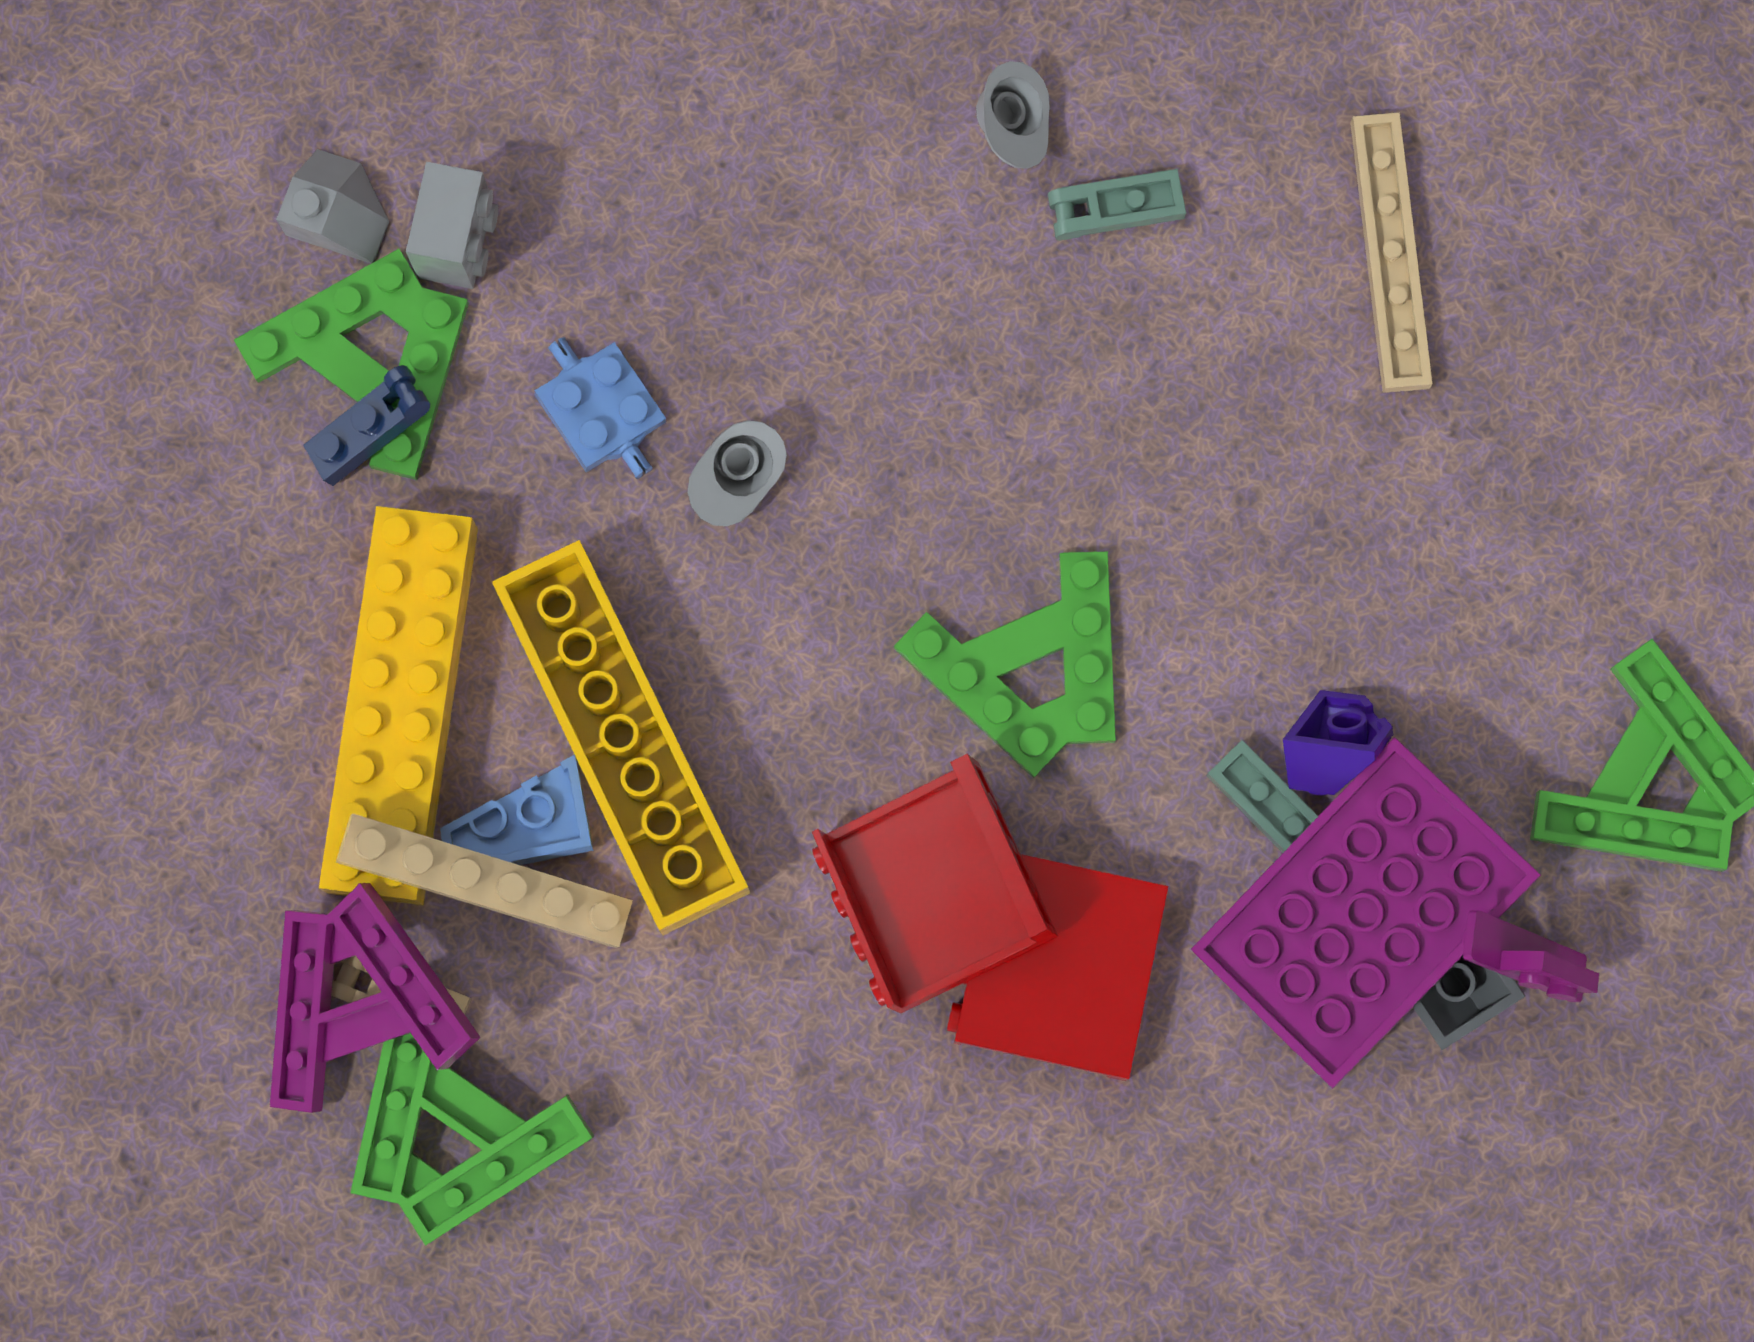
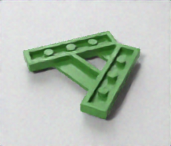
M399 248L234 339V342L258 383L302 360L358 402L384 382V376L389 370L343 336L382 314H385L409 332L399 366H408L416 379L414 387L416 390L423 391L430 403V409L424 416L372 455L369 466L371 469L417 480L469 302L465 298L422 288ZM400 399L392 403L394 409L398 407Z
M1108 551L1060 553L1061 600L961 644L926 612L894 645V649L1033 778L1042 771L1066 744L1115 743L1116 741ZM1063 649L1065 693L1063 696L1031 709L999 679V677Z
M1651 639L1610 669L1639 709L1585 798L1543 790L1536 792L1530 840L1723 872L1727 870L1733 822L1754 807V771L1655 641ZM1671 749L1698 784L1682 813L1637 806Z
M409 1033L383 1042L350 1193L399 1204L426 1246L592 1139L594 1134L568 1094L526 1121L450 1067L437 1070L412 1034ZM422 1108L481 1150L445 1174L440 1173L412 1152Z

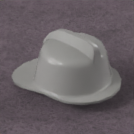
M1009 61L1001 64L988 76L985 89L980 94L976 105V118L980 128L985 133V138L992 151L1003 162L1014 168H1031L1038 165L1045 157L1048 147L1050 105L1049 93L1044 80L1035 69L1023 62Z
M746 420L733 424L714 439L711 446L695 465L689 477L687 493L691 507L700 519L715 526H730L741 522L753 512L768 491L778 481L785 469L786 449L784 441L777 431L763 422Z

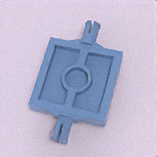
M565 337L559 338L558 344L554 341L548 349L552 352L563 370L556 378L534 390L535 397L585 472L587 473L607 460L623 457L636 479L643 476V471L645 474L650 472L653 467L648 463L638 446L646 435L666 423V417L616 343L610 344L592 356L578 359Z

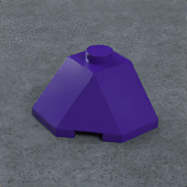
M1320 690L1283 738L1289 789L1308 791L1314 795H1335L1376 760L1394 735L1393 726L1385 717L1379 719L1376 716L1373 704L1365 695Z

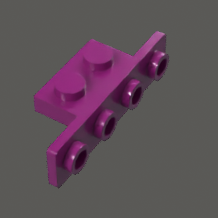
M1470 910L1468 912L1467 926L1463 933V958L1465 960L1517 980L1520 986L1546 992V996L1554 999L1581 1002L1583 993L1598 992L1599 973L1586 968L1587 957L1585 954L1480 910Z

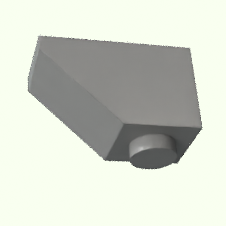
M319 149L312 154L292 177L276 219L286 236L370 264L376 259L389 224V220L362 164Z

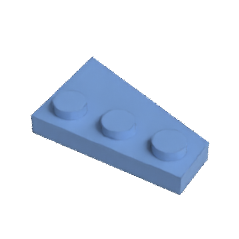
M575 754L561 761L559 767L539 778L536 775L521 783L522 787L499 800H491L441 827L442 841L517 865L594 851Z

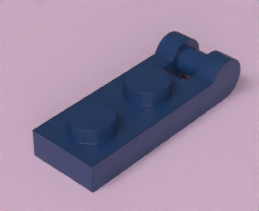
M401 365L389 370L384 376V382L303 445L324 482L334 486L429 411L430 403L423 391L416 390L414 387L416 379L408 366ZM400 399L398 407L394 409L392 403Z

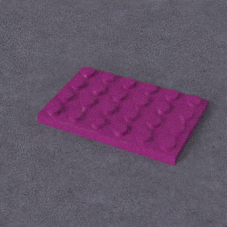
M1394 737L1384 747L1376 760L1356 776L1190 950L1333 1089L1463 956V933L1467 926L1468 912L1470 910H1480L1500 918L1541 874Z

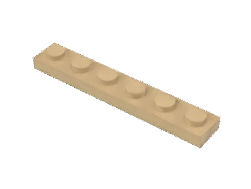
M1400 112L1353 116L1350 124L1382 393L1430 389L1433 383Z
M351 814L336 859V863L614 948L620 947L633 901L356 814Z

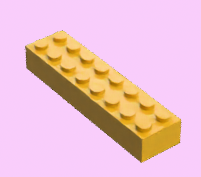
M376 506L319 889L327 894L347 896L359 883H371L383 901L424 905L426 890L336 863V859L351 814L360 815L430 838L434 836L478 527L472 517Z
M580 540L492 581L660 933L664 936L750 894L748 885Z

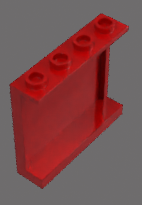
M968 753L950 762L953 771L827 834L819 829L812 831L817 843V847L812 849L816 863L823 874L830 873L836 890L831 892L832 900L843 918L849 917L855 931L854 934L850 935L851 944L862 962L868 961L874 975L873 978L869 979L871 990L881 1006L887 1005L889 1009L900 1014L1058 937L980 763Z
M1021 854L1058 937L962 983L966 985L962 1004L952 1003L947 1031L956 1033L954 1044L970 1045L1127 1081L1130 1078L1169 886Z

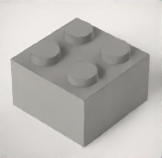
M426 162L406 248V254L418 279L473 289L476 276L484 277L489 252L488 249L483 248L486 231L493 233L496 228L498 205L492 204L493 190L488 188L483 172Z

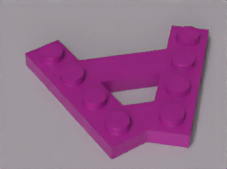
M359 883L329 914L285 910L270 1107L309 1113L321 1112L323 1108L326 1062L409 1033L412 1034L437 1070L448 1069L481 1038L371 883ZM356 956L381 992L330 1010L334 964Z

